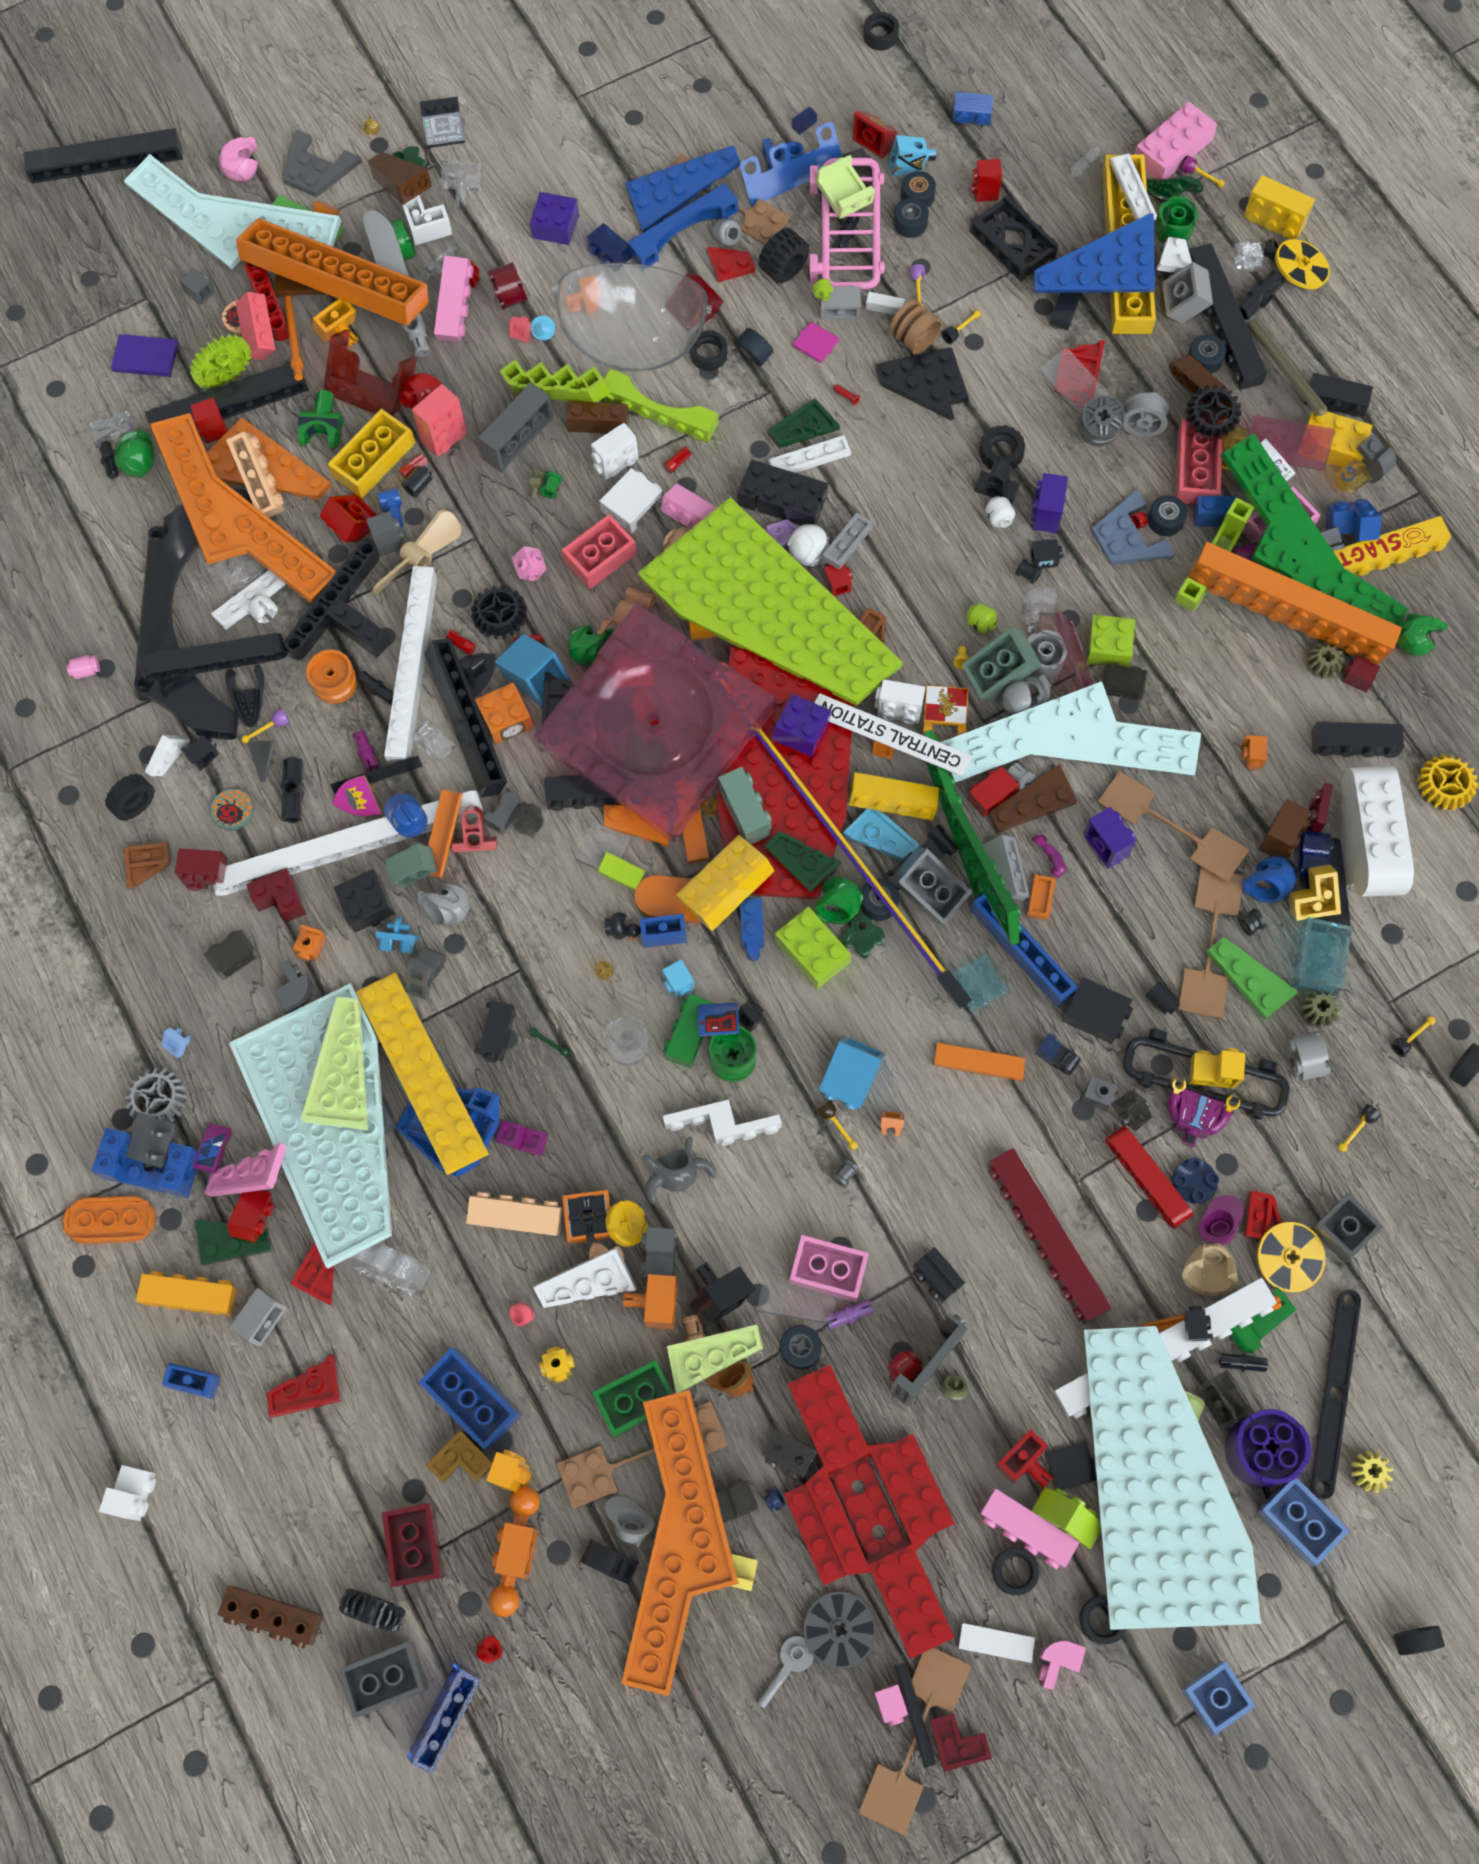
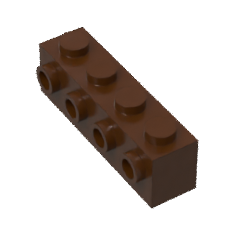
M227 1586L217 1614L224 1617L223 1622L237 1626L238 1622L247 1625L246 1630L260 1633V1630L269 1632L268 1637L280 1641L283 1640V1637L291 1639V1644L300 1648H305L306 1645H314L324 1616L235 1586Z

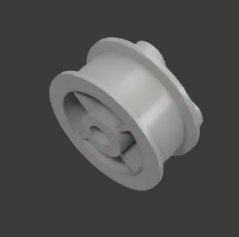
M1139 393L1130 396L1125 401V422L1123 428L1128 433L1137 437H1153L1161 434L1166 429V416L1169 412V405L1158 393Z

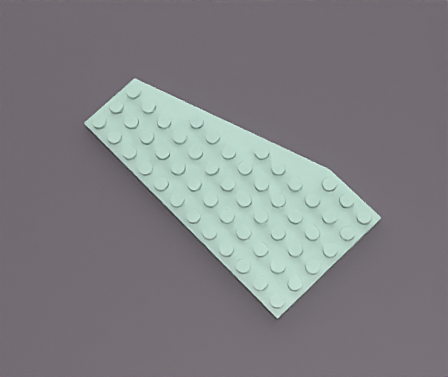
M351 983L229 1043L273 1146L282 1143L287 1147L281 1165L327 1268L392 1236L378 1039L361 1003L368 1130L305 1123L301 1120L336 997L358 999Z
M1157 1327L1084 1330L1110 1630L1261 1624L1253 1546Z

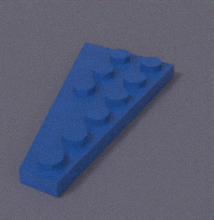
M732 145L625 182L642 232H646L654 224H659L668 214L675 213L696 198L697 194L703 189L707 190L717 179L724 178L740 166V159L735 146Z

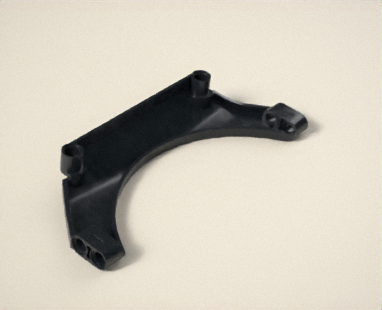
M232 488L253 505L247 490ZM181 505L164 517V527L154 526L148 532L134 694L139 700L146 701L150 699L159 704L200 737L203 735L205 738L209 736L213 739L233 740L237 738L238 715L209 692L194 674L149 682L144 680L138 661L145 654L180 649L172 620L174 591L185 564L199 547L183 505ZM147 686L149 688L147 690H142L139 687Z

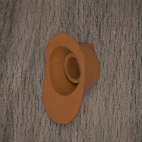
M739 1361L705 1379L708 1386L723 1391L733 1398H738L745 1393H753L754 1391L752 1387V1367L744 1361Z

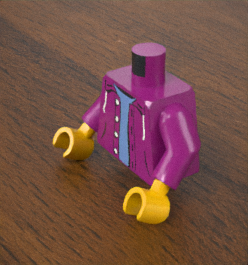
M1173 1077L1171 1080L1174 1089L1170 1092L1167 1108L1171 1121L1175 1123V1129L1184 1132L1181 1143L1186 1146L1195 1147L1197 1137L1206 1139L1208 1135L1218 1133L1227 1125L1234 1113L1233 1110L1240 1106V1099L1235 1105L1229 1102L1232 1095L1227 1097V1106H1224V1102L1186 1090L1184 1078L1180 1086L1175 1085L1176 1077Z

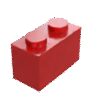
M1000 159L977 160L976 169L972 170L973 182L970 184L971 194H974L975 202L996 201L999 199L1002 181Z
M214 398L190 405L193 412L190 415L200 437H204L207 444L221 439L228 431Z
M1000 767L998 770L993 769L985 776V780L981 783L976 782L969 788L967 800L985 818L992 809L1015 795L1019 785L1003 767Z
M258 1190L241 1194L227 1222L229 1236L256 1243L259 1234L262 1235L265 1231L267 1217L271 1216L274 1211L275 1203L272 1202L270 1192Z

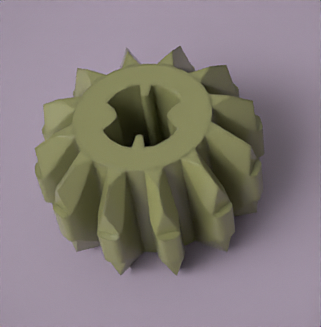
M1328 642L1324 646L1319 643L1309 652L1307 663L1310 664L1308 667L1309 671L1314 670V676L1321 674L1323 679L1327 675L1330 678L1334 677L1342 669L1344 658L1341 656L1343 651H1336L1337 645L1330 647Z
M1322 989L1318 990L1317 994L1314 991L1308 994L1309 997H1305L1302 1001L1305 1005L1301 1007V1011L1306 1012L1303 1019L1310 1018V1026H1313L1316 1022L1319 1028H1322L1324 1024L1331 1026L1333 1020L1339 1018L1337 1012L1341 1010V1007L1335 1005L1338 1002V998L1331 999V992L1324 995Z

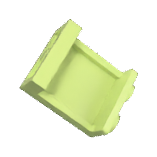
M850 155L837 159L831 165L822 166L817 172L815 181L839 219L873 203L875 195L873 187L869 186L866 188L852 167V157Z

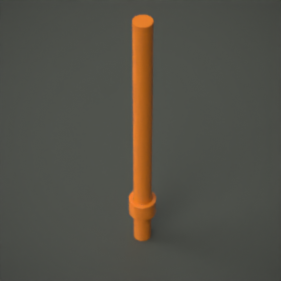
M288 295L284 296L292 355L290 363L292 370H294L295 380L300 381L303 379V361L299 354L292 297Z

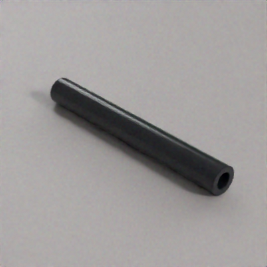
M907 1663L895 1665L923 1766L926 1768L936 1765Z

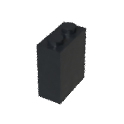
M1083 977L1063 1022L1112 1044L1114 1039H1120L1125 1027L1121 1026L1124 1019L1128 1020L1133 1008L1130 1007L1133 999Z

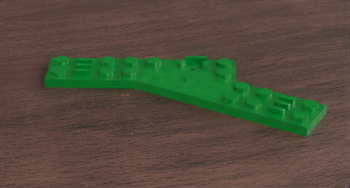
M1255 434L1250 435L1220 455L1266 524L1251 557L1252 560L1270 570L1397 626L1403 622L1408 610L1406 606L1343 567Z
M933 730L924 732L925 737L940 742L939 737L934 736ZM926 762L934 787H939L938 798L954 842L959 847L958 853L975 900L984 894L1010 944L1020 943L1019 933L1022 932L1018 920V917L1021 916L1017 903H1013L1009 890L1005 888L1002 875L997 874L994 860L989 859L961 807V797L959 793H955L953 788L955 787V781L952 774L949 775L946 769Z

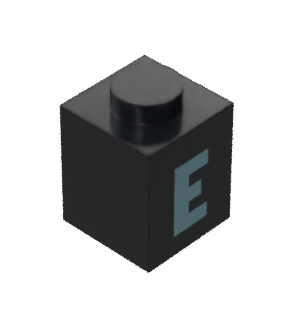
M1057 538L1032 541L1030 554L1033 566L1036 568L1041 567L1042 569L1058 567L1060 559L1063 558L1062 546H1058Z

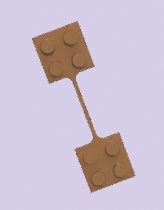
M680 154L672 166L692 159ZM708 188L707 190H706V189H703V191H705L706 193H709V192L712 191V190L709 189V188ZM760 198L749 210L738 206L739 212L745 214V218L739 224L742 232L764 245L775 233L782 230L791 219V216Z
M1119 771L1097 803L1106 809L1111 806L1114 811L1121 815L1122 819L1132 825L1144 813H1148L1197 844V849L1189 860L1228 882L1249 852V849L1213 827L1203 839L1197 838L1150 809L1149 803L1156 793Z
M1201 867L1194 908L1207 910L1213 914L1209 948H1211L1214 943L1218 915L1227 914L1238 917L1244 875L1233 873L1229 881L1225 882ZM1207 955L1206 968L1203 971L1184 969L1179 1000L1180 1007L1178 1010L1223 1019L1229 979L1226 976L1213 974L1210 971L1211 958Z
M710 1401L695 1407L706 1454L708 1455L728 1447L712 1402ZM599 1446L557 1463L572 1508H578L617 1492L612 1477L613 1470L655 1452V1449L653 1448L616 1464H609L602 1447Z
M935 1648L922 1653L912 1678L916 1696L922 1698L926 1704L922 1715L923 1722H925L929 1709L932 1706H938L953 1713L971 1665ZM915 1735L903 1766L899 1771H892L882 1765H877L858 1812L904 1836L924 1788L923 1785L907 1778L905 1774L916 1744Z

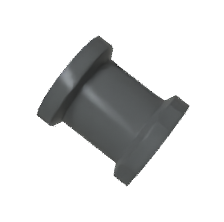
M844 1158L842 1165L835 1173L832 1172L830 1177L838 1185L846 1188L848 1181L860 1169L851 1160Z

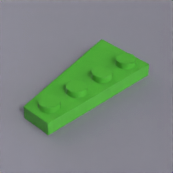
M1225 937L1206 951L1208 956L1263 1020L1298 993L1297 990Z

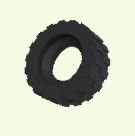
M997 425L994 428H990L981 439L979 452L982 463L987 468L992 469L996 460H1005L1010 463L1012 469L1017 468L1024 456V437L1021 436L1019 431L1013 427H1008V425ZM997 441H1006L1012 446V452L1006 457L997 456L993 452L992 446Z
M130 774L112 786L105 799V805L117 819L127 821L135 818L147 809L154 798L155 790L141 774Z

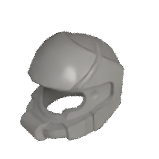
M1042 675L1040 677H1028L1024 681L1015 680L1010 683L1002 693L1004 710L1011 716L1050 701V682ZM1032 684L1039 691L1037 702L1033 706H1031L1029 690Z
M440 883V894L424 891L418 892L416 902L421 905L424 910L423 912L440 926L455 925L462 921L469 912L470 902L466 890L457 883Z

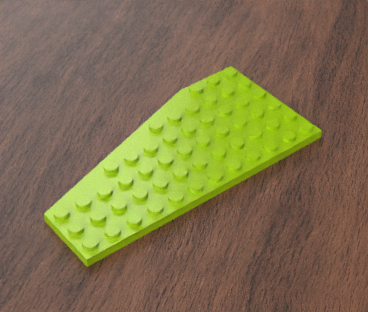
M731 497L638 572V577L680 619L688 620L741 649L745 648L773 662V665L801 679L805 678L856 706L883 683V679L887 680L903 666V662Z

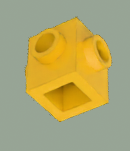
M560 1347L550 1348L546 1350L547 1354L542 1355L543 1362H539L542 1376L547 1375L549 1381L554 1380V1383L567 1380V1376L573 1375L571 1368L575 1367L571 1353L567 1354L565 1349L560 1350ZM560 1360L558 1367H552V1361Z

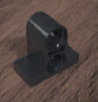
M996 460L990 473L981 471L974 492L991 498L1005 497L1013 504L1020 484L1009 480L1012 470L1010 463L1005 460Z
M592 1539L589 1540L580 1560L581 1563L628 1585L639 1563Z

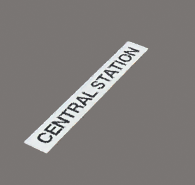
M819 694L815 701V704L832 711L829 722L960 776H963L972 758V755L825 695Z

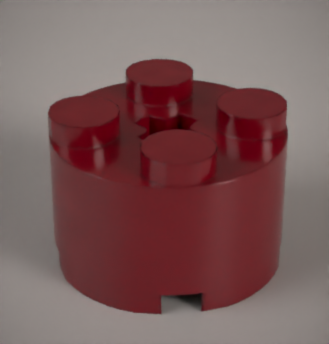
M514 262L488 271L502 310L528 300Z

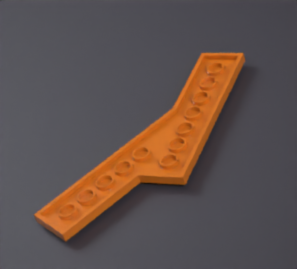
M690 1390L643 1402L665 1489V1499L621 1684L665 1696L670 1695L692 1596L739 1584Z

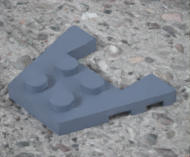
M1138 490L1132 493L1091 530L1109 565L1136 563L1139 560H1148L1149 562L1160 558L1171 560L1175 556L1167 539L1147 547L1129 515L1144 510L1146 507V503Z

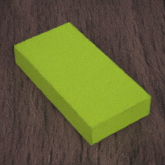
M606 852L596 872L635 891L645 871Z

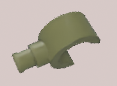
M535 470V477H531V499L536 500L540 487L543 486L545 481V472Z

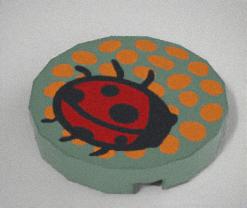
M228 789L222 791L214 798L211 803L210 813L212 819L220 828L227 831H236L250 823L254 816V805L246 792L239 789Z

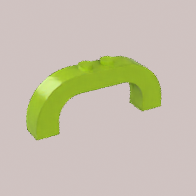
M1236 497L1211 544L1232 552L1255 507ZM1187 577L1174 603L1194 613L1208 590H1206V586Z

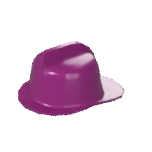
M1222 1195L1210 1203L1198 1226L1199 1235L1203 1240L1223 1245L1234 1239L1244 1214L1243 1205L1240 1200L1232 1195Z

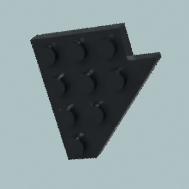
M952 347L875 364V371L880 386L949 420H954L951 405L968 401L969 396Z

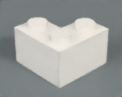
M420 195L408 203L402 204L415 246L452 235L444 204L425 210Z
M121 1465L114 1489L106 1487L99 1512L140 1521L141 1517H144L147 1512V1499L149 1493L154 1490L156 1484L154 1477L156 1473Z

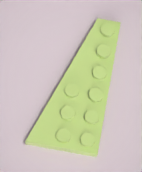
M336 997L301 1116V1120L305 1123L368 1130L361 1012L358 999Z

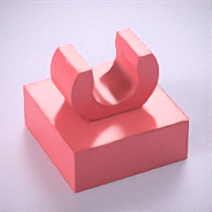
M513 316L510 319L509 337L528 343L531 338L530 318Z

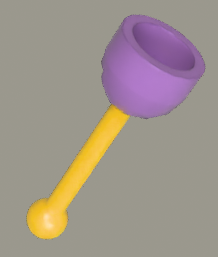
M915 264L909 268V275L912 280L916 281L917 300L921 303L920 281L925 276V267L921 264Z
M282 708L273 713L271 722L249 735H243L241 740L243 743H248L251 738L272 725L285 726L290 721Z

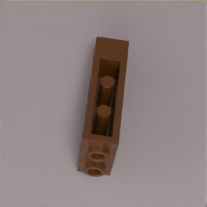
M384 152L368 160L373 179L403 205L432 187L428 169Z

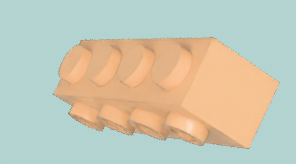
M242 432L227 439L226 441L253 505L269 518L285 511L282 505L284 500L281 494L276 491V481L273 475L268 472V462L264 455L260 453V443L256 436Z
M477 1191V1195H472L469 1198L466 1224L554 1236L561 1233L564 1207L558 1206L557 1201L544 1200V1204L535 1203L536 1199L522 1197V1201L513 1200L512 1195L499 1194V1198L490 1197L491 1193Z

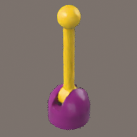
M1191 156L1186 158L1180 169L1188 174L1196 171L1215 182L1219 188L1225 185L1224 180H1218L1197 168V161Z

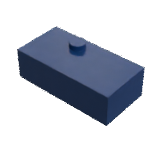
M451 1347L418 1382L484 1450L491 1449L522 1416V1413L458 1348Z

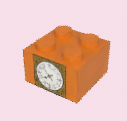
M514 682L475 699L494 744H498L533 728L530 714Z

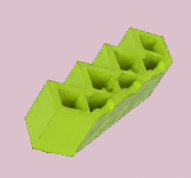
M515 359L500 370V373L516 396L530 383H533L550 396V400L597 403L611 393V390L595 366L579 377L575 375L568 364L551 375L541 361L525 373Z

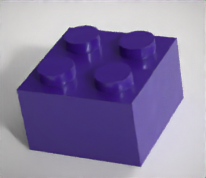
M540 192L530 220L532 238L570 245L579 216L578 200L576 198Z
M1043 473L1042 481H1037L1030 520L1034 522L1033 530L1058 533L1064 508L1067 476Z
M792 694L775 725L773 740L812 757L829 725L832 711Z
M1111 806L1089 819L1083 834L1107 869L1129 857L1136 843L1134 832L1130 828L1127 829L1121 815L1114 811Z

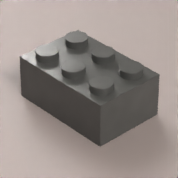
M917 847L890 878L934 922L942 925L946 924L972 893L927 848Z
M408 1641L338 1669L353 1719L429 1690L414 1641Z

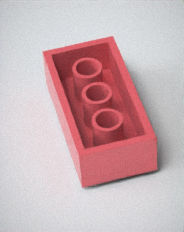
M1182 419L1177 432L1175 497L1179 498L1184 504L1195 505L1198 495L1220 496L1222 458L1220 455L1222 454V438L1218 440L1214 435L1213 440L1210 441L1209 435H1206L1202 439V433L1199 432L1195 435L1194 431L1196 428L1189 429L1191 422H1186V419ZM1216 422V425L1223 424V422Z

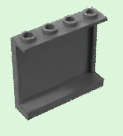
M948 1313L939 1328L949 1337L913 1383L900 1373L889 1392L908 1407L959 1343L968 1329L964 1326L966 1322L957 1314L952 1316Z

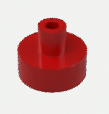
M487 1636L479 1641L476 1652L479 1660L490 1664L501 1657L502 1647L497 1638Z

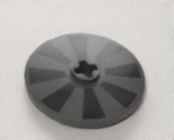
M832 1592L820 1597L809 1608L804 1620L803 1634L808 1650L817 1661L830 1668L846 1669L858 1665L870 1654L876 1640L877 1629L872 1611L862 1599L850 1593ZM843 1623L846 1634H841L837 1637L835 1635L836 1630L833 1628L835 1625L839 1626Z

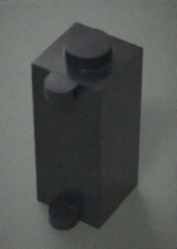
M492 1001L486 1004V1007L490 1008L480 1048H475L474 1053L484 1057L485 1061L496 1063L497 1060H504L516 1010L514 1005Z

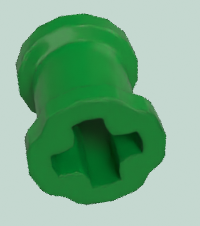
M548 471L544 475L545 481L543 486L540 487L539 493L544 497L554 499L557 496L556 490L558 485L561 484L563 479L558 473Z

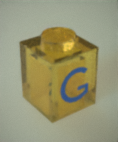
M1357 459L1352 460L1334 473L1337 478V486L1342 491L1350 493L1355 492L1373 479L1365 464Z

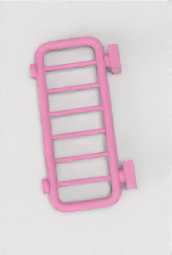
M839 158L829 159L823 166L831 165ZM852 158V166H869L872 168V177H860L862 181H872L875 195L872 203V212H853L845 217L872 216V230H830V217L838 216L836 213H830V204L822 193V262H818V254H810V282H817L818 274H822V279L830 280L829 270H873V277L870 281L833 282L830 280L834 287L854 286L860 287V290H867L877 286L881 274H884L885 261H880V185H884V173H880L878 163L872 158ZM810 166V194H818V186L815 183L818 166ZM872 234L873 248H830V235ZM830 252H873V266H830Z

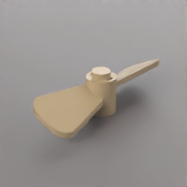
M440 510L415 543L413 541L404 543L400 548V557L404 561L383 577L373 587L371 594L373 596L378 595L408 565L412 567H429L432 561L431 554L459 538L461 526L455 516L448 510Z

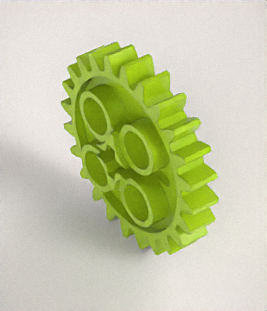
M228 334L225 338L221 335L219 340L214 338L213 343L207 342L206 348L201 347L200 350L202 352L195 353L197 359L191 360L193 365L189 367L192 370L190 374L193 380L201 388L204 387L207 390L209 387H220L224 383L228 384L230 380L235 381L236 376H242L240 372L247 370L245 366L250 364L248 360L252 358L250 355L252 351L242 337H238L236 334L232 337Z

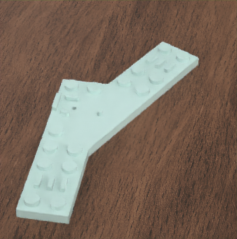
M150 154L124 180L126 186L231 270L241 261L238 255L236 239L258 218L332 247L334 246L341 219L337 215L198 193Z
M1102 682L940 743L972 755L963 776L951 772L955 783L1030 754L1195 775L1201 733L1116 722Z

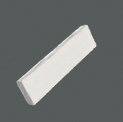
M1130 154L1111 158L1110 165L1134 219L1137 220L1147 214L1154 213V220H1156L1157 214Z
M842 435L770 458L768 463L769 465L797 473L850 456L851 450L845 436Z

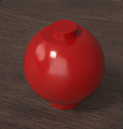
M429 373L412 375L406 381L404 391L400 392L399 397L402 405L405 408L410 407L413 409L438 388L442 382Z

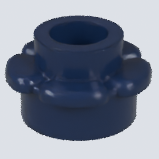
M776 1487L772 1490H766L767 1495L764 1496V1500L770 1510L773 1508L776 1511L780 1510V1507L785 1505V1502Z

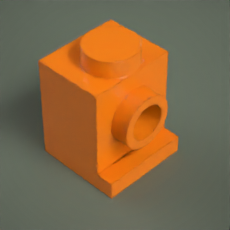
M1245 735L1241 743V747H1243L1242 759H1245V767L1250 770L1262 769L1267 761V736Z
M301 924V930L293 951L297 955L296 957L301 960L309 961L311 959L317 961L326 936L322 930Z

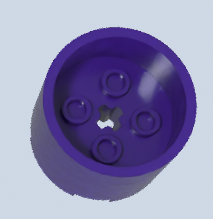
M1276 1409L1261 1410L1242 1418L1230 1429L1225 1442L1226 1459L1233 1473L1246 1484L1259 1488H1268L1290 1482L1302 1473L1309 1462L1311 1446L1308 1434L1303 1425H1300L1292 1416L1286 1414L1287 1412ZM1266 1445L1274 1446V1450H1266Z

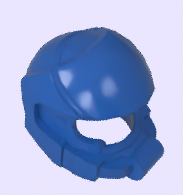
M1271 856L1257 864V872L1243 879L1242 886L1243 892L1254 897L1257 901L1277 902L1285 899L1292 892L1297 881L1296 871L1286 859L1279 856ZM1265 881L1272 887L1270 889L1259 888L1255 882Z

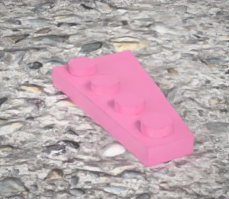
M279 1143L274 1145V1149L271 1151L267 1149L260 1151L257 1157H246L238 1165L232 1163L218 1169L216 1173H211L204 1193L214 1197L273 1189L287 1147Z

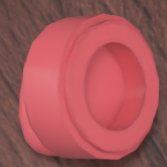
M518 1302L510 1307V1319L518 1327H523L535 1317L534 1311L526 1303Z

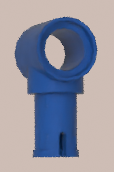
M395 487L377 492L382 510H385V512L390 511L392 518H397L400 528L403 527L404 524L400 513L402 502L398 488Z

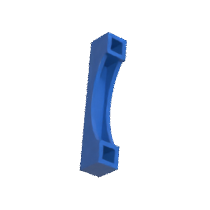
M725 183L715 187L708 194L699 197L695 202L681 208L672 216L666 217L662 222L650 227L643 234L634 237L628 242L630 255L642 270L659 261L658 254L673 236L683 229L701 221L729 218L739 211L737 197Z

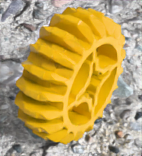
M1444 754L1439 757H1432L1420 769V775L1417 778V781L1420 783L1418 789L1424 790L1421 793V797L1427 796V803L1432 801L1435 803L1434 808L1440 805L1443 811L1448 807L1451 811L1457 807L1459 809L1463 808L1475 796L1476 788L1478 787V783L1475 782L1477 775L1472 774L1474 768L1467 767L1468 761L1462 763L1461 756L1457 759L1453 758V754L1447 758ZM1450 779H1452L1450 783H1447L1445 786H1443L1446 781L1448 782Z

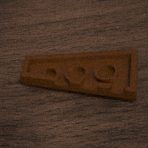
M1059 764L989 812V816L996 832L999 833L1075 805L1077 800Z

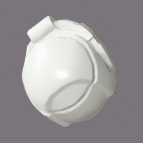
M802 525L789 538L787 543L789 553L802 565L811 567L818 565L822 562V555L829 547L830 538L817 525Z

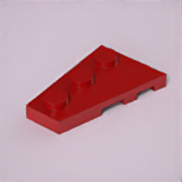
M332 1354L325 1358L324 1362L317 1366L313 1365L300 1376L294 1379L291 1378L267 1392L269 1416L274 1418L341 1402L335 1356Z

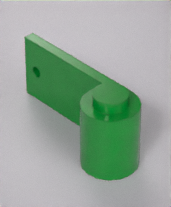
M1279 1287L1272 1292L1273 1296L1277 1295L1280 1298L1281 1307L1279 1309H1275L1264 1317L1257 1314L1251 1318L1253 1320L1251 1324L1243 1328L1237 1325L1231 1329L1232 1334L1229 1336L1243 1353L1248 1351L1252 1354L1261 1346L1259 1341L1297 1310Z

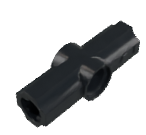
M1272 270L1260 283H1255L1247 296L1238 304L1244 320L1248 321L1260 308H1265L1273 295L1284 285L1286 279L1279 270Z
M296 757L283 759V781L280 785L282 791L281 819L283 822L288 823L301 821L302 798L304 796V790L302 789L303 760ZM291 788H296L294 792H288Z

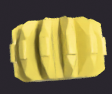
M1365 1451L1364 1456L1358 1454L1356 1456L1358 1462H1352L1351 1464L1353 1468L1357 1469V1471L1351 1472V1476H1358L1359 1478L1355 1484L1357 1486L1363 1484V1491L1365 1492L1372 1489L1374 1493H1377L1380 1488L1387 1489L1386 1481L1390 1482L1393 1480L1387 1474V1472L1393 1471V1467H1386L1389 1459L1384 1458L1381 1460L1380 1452H1375L1373 1455L1371 1451ZM1368 1469H1375L1376 1474L1369 1475Z

